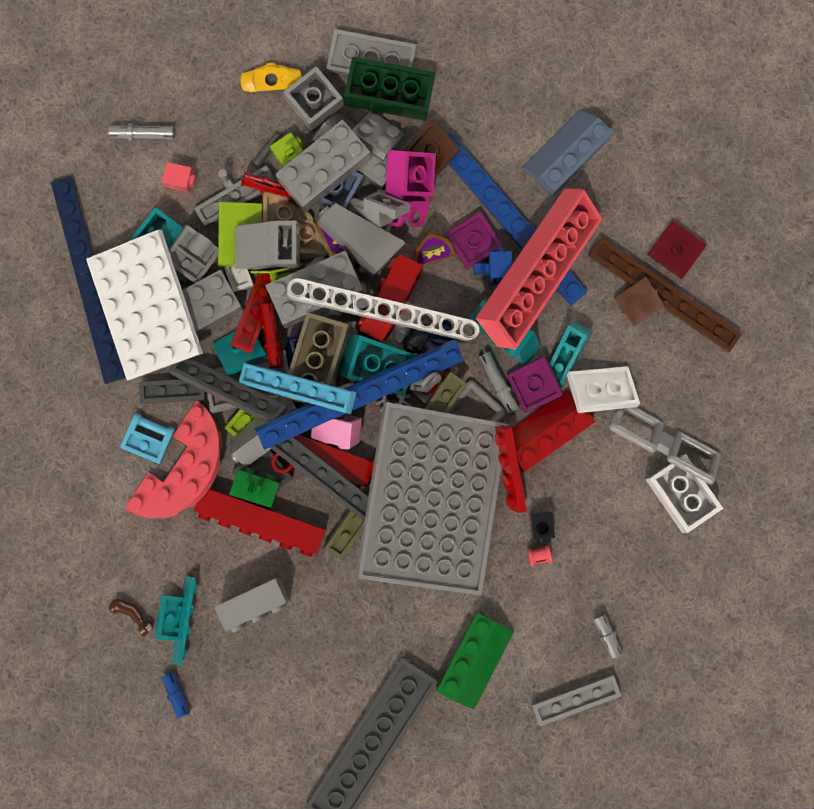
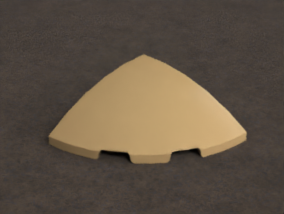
M267 192L263 194L262 222L297 221L300 225V260L327 255L325 246L314 225L313 217L308 211L304 212L301 208L290 203L286 197Z

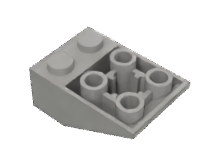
M269 221L236 226L235 269H300V225L297 221Z

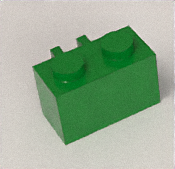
M244 467L243 471L237 469L229 495L273 508L281 483L276 482L277 477L265 474L263 478L256 476L257 471L246 467Z

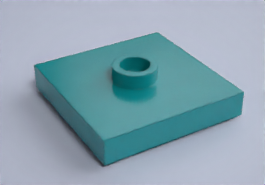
M235 331L212 344L229 377L241 371L244 362L253 364L267 356L258 338L251 353L230 345Z

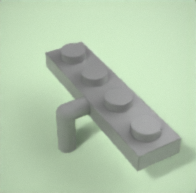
M267 165L251 174L261 178L266 176L269 180L276 181ZM221 169L218 175L226 190L195 207L194 210L205 228L219 220V202L249 203L263 193H260L257 189L241 186V181L233 185L227 172Z

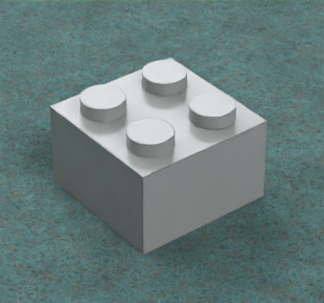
M317 66L283 92L285 101L311 132L344 107L342 96Z

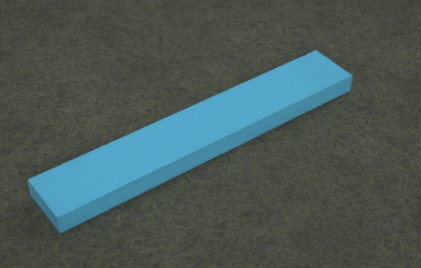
M245 362L239 382L246 386L351 414L356 397V392Z

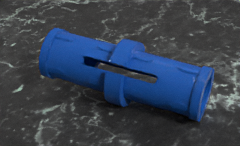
M175 672L161 677L169 695L167 699L168 701L171 700L176 718L178 719L189 714L190 711L183 697L185 693L180 689Z

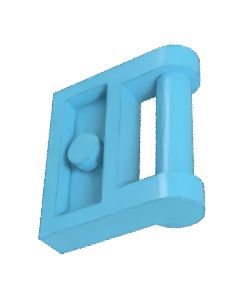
M135 413L120 448L161 464L176 429L173 427L167 428L143 418V415ZM140 425L164 435V438L161 442L137 432V427Z

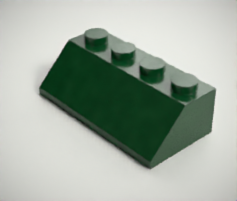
M352 57L344 94L345 106L427 121L436 72Z

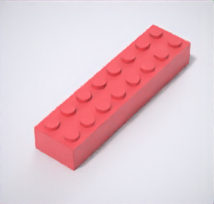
M564 188L477 315V321L497 347L517 349L603 220L584 189Z

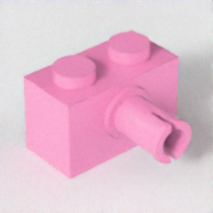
M343 414L312 428L311 438L319 440L323 444L338 445L340 449H350L360 441L362 418Z

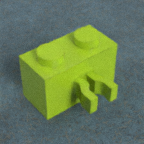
M290 132L272 144L270 149L283 168L303 152L302 148L304 145L298 136L294 138Z

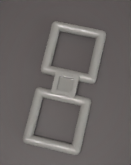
M428 340L424 348L429 351L436 348V346ZM456 364L447 368L448 371L455 375L459 372V367ZM473 380L466 382L467 386L447 412L450 414L472 390L496 412L489 421L500 422L507 414L505 408ZM411 384L407 386L408 391L424 405L432 395L430 392L426 395L423 392L411 391Z
M637 407L615 410L609 425L611 431L650 452L658 450L668 456V462L708 484L715 482L721 459L719 452L680 431H677L674 437L663 432L664 423ZM624 411L655 427L650 442L619 425ZM681 442L711 458L708 473L677 457Z

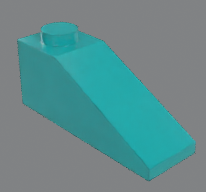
M576 321L568 325L549 363L561 388L567 380V374L573 370L593 333V330Z

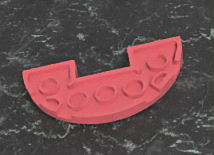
M195 401L173 434V437L185 444L187 448L163 482L148 472L125 506L126 510L150 519L169 518L178 515L180 511L187 507L191 508L210 489L221 465L219 459L220 450L223 448L222 436L215 422L216 419L200 402Z

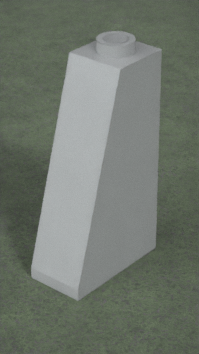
M337 203L330 208L326 206L319 213L320 219L317 225L372 278L405 245L403 240Z
M278 396L275 399L287 406L285 414L302 407L301 402ZM256 417L230 442L232 451L230 455L236 463L240 462L244 467H247L271 449H263L255 430L256 427L267 422Z

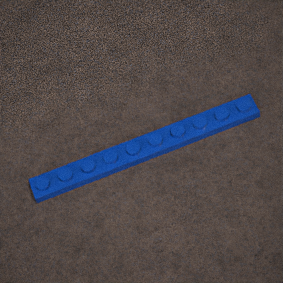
M450 133L448 136L461 149L449 163L450 167L523 250L535 230ZM570 271L567 272L556 289L570 306L587 293V290Z
M454 339L344 388L356 392L352 410L422 380L434 372H440L462 362L463 357L459 344ZM310 403L260 425L255 430L265 450L346 413Z

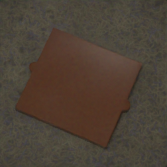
M644 277L614 297L622 308V313L626 314L633 326L666 306L658 295V289H654L647 277Z

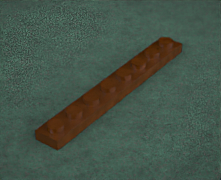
M603 238L599 240L590 253V258L631 286L647 277L654 289H658V295L666 305L663 307L726 352L729 353L742 334Z

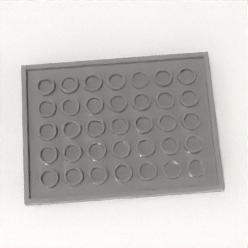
M384 402L355 578L482 595L502 468L498 460L500 452L495 442V427L500 425L508 426V424Z

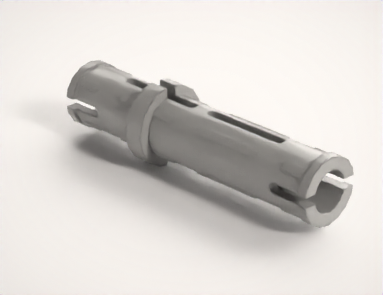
M128 123V125L123 126L109 125L108 128L110 139L123 138L129 141L138 138L174 139L173 125L138 126Z
M487 352L480 356L479 360L497 392L495 395L497 398H500L507 415L520 409L511 394L512 389L507 386L492 353Z

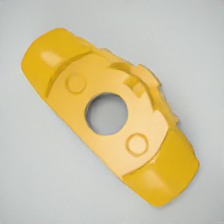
M270 62L254 70L242 73L241 86L247 92L286 90L302 78L299 69L287 68L286 66ZM274 74L277 76L278 80L274 86L266 84L265 78L267 75Z

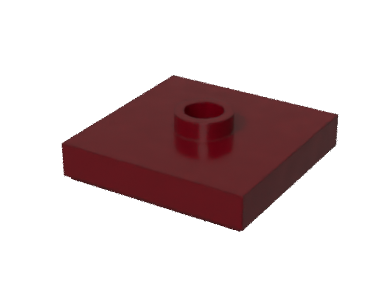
M672 220L650 250L648 256L682 280L707 244Z

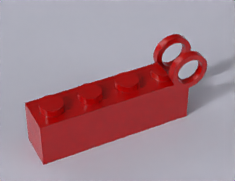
M301 435L293 437L358 489L361 486H367L374 462ZM275 453L271 458L272 469L277 473L289 472L293 467L290 463L284 470H279L275 466V459L279 456L278 453Z

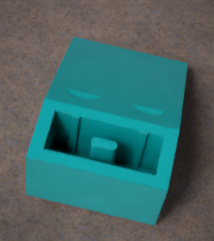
M155 207L129 241L153 231L162 230L169 249L183 228ZM176 271L178 279L185 283L188 278Z

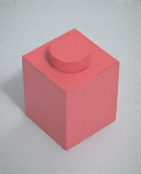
M166 162L162 178L164 187L190 193L191 187H194L196 183V175H194L193 169Z

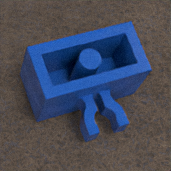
M504 248L494 249L493 252L489 253L487 264H474L473 275L488 274V285H499L512 266V251H506Z

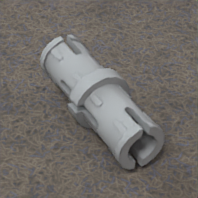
M606 613L594 617L593 621L600 633L599 638L601 642H604L610 658L615 659L623 655L624 653L616 638L617 633L610 626Z

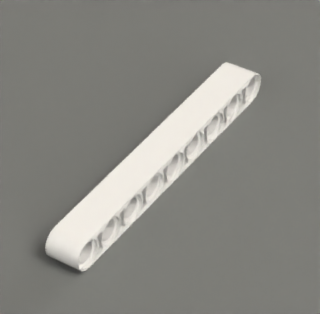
M299 278L290 281L287 287L288 296L299 302L463 341L474 339L479 334L478 324L466 318ZM294 284L301 285L303 293L301 295L293 294L291 286ZM316 289L322 290L325 294L324 299L316 300L313 297V291ZM338 294L343 295L346 298L345 305H337L335 303V296ZM362 299L366 301L367 309L365 311L357 308V300ZM381 304L386 305L389 310L388 315H380L378 306ZM400 310H407L409 312L410 318L408 321H403L400 318ZM422 315L430 317L431 323L429 326H424L421 323ZM443 320L451 322L452 328L450 331H445L442 328ZM465 325L471 326V336L464 334L463 327Z

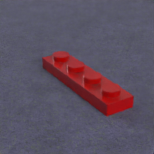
M269 273L257 274L230 344L247 353L252 352L263 324L260 305L268 303L269 306L272 300L265 286L271 283Z
M500 425L495 427V442L500 452L498 460L503 469L502 482L507 491L506 503L510 510L523 513L527 509L512 427Z

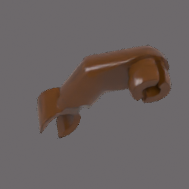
M115 599L109 605L111 613H122L130 616L133 622L139 626L138 629L141 636L145 637L152 630L153 624L150 621L143 620L144 617L135 604Z

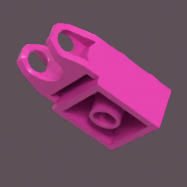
M388 150L385 194L410 203V212L402 215L397 222L393 219V222L389 223L390 226L401 227L406 217L410 226L422 227L430 206V196L433 197L436 153ZM416 211H418L420 216L417 223L414 220Z

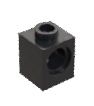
M553 512L529 514L531 540H537V544L550 543V538H555ZM539 522L546 523L548 529L545 534L537 532L536 527Z

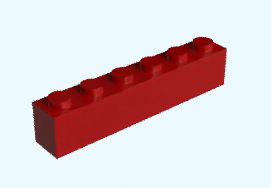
M211 489L196 503L194 512L199 513L198 518L210 521L211 518L219 520L218 525L226 528H231V525L239 527L238 532L251 536L252 532L259 534L260 540L271 543L272 539L279 541L280 547L289 550L292 549V546L301 549L300 554L312 557L313 554L318 555L326 533L325 529Z

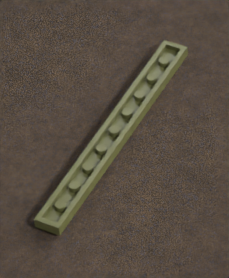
M448 371L422 409L447 413L465 389L467 383ZM371 480L363 490V493L369 496ZM349 510L323 546L324 549L342 560L362 533L365 521Z

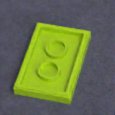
M219 202L218 266L235 267L236 226L262 223V204Z

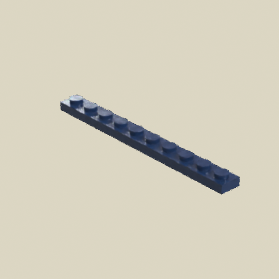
M70 176L50 182L104 384L126 379L86 260L93 256L73 178Z

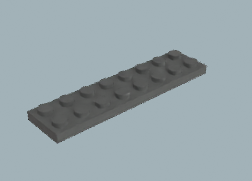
M401 657L305 808L357 809L438 681Z

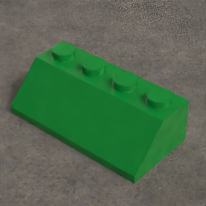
M475 612L436 687V692L461 705L475 709L514 631Z

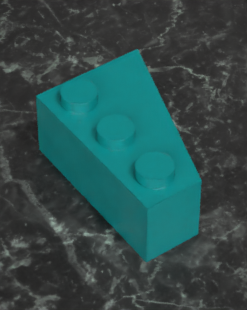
M484 298L469 318L478 324L479 334L484 333L496 345L476 319L488 299ZM529 329L516 350L503 349L508 355L517 359L525 366L541 346L536 334Z

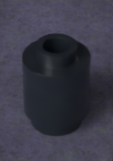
M410 328L402 341L404 350L412 354H419L431 337L430 333Z

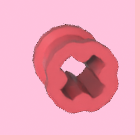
M545 544L542 548L527 549L531 567L545 562L552 563L548 544Z

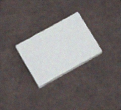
M628 366L571 371L567 374L578 413L633 408L640 405Z

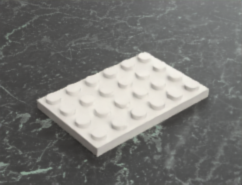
M162 230L153 231L86 259L127 381L203 354Z

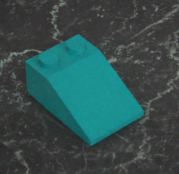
M350 334L337 376L359 382L417 355L361 335ZM407 386L393 392V394L405 396Z

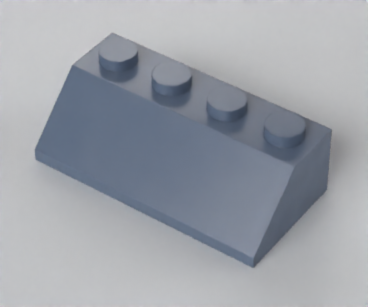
M580 110L522 169L553 197L611 139L614 132L600 118Z

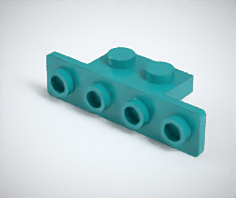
M185 575L182 597L161 594L154 633L155 639L174 641L171 661L177 665H182V661L186 658L187 648L185 643L186 638L190 634V625L188 624L194 610L192 599L193 594L197 591L196 578Z

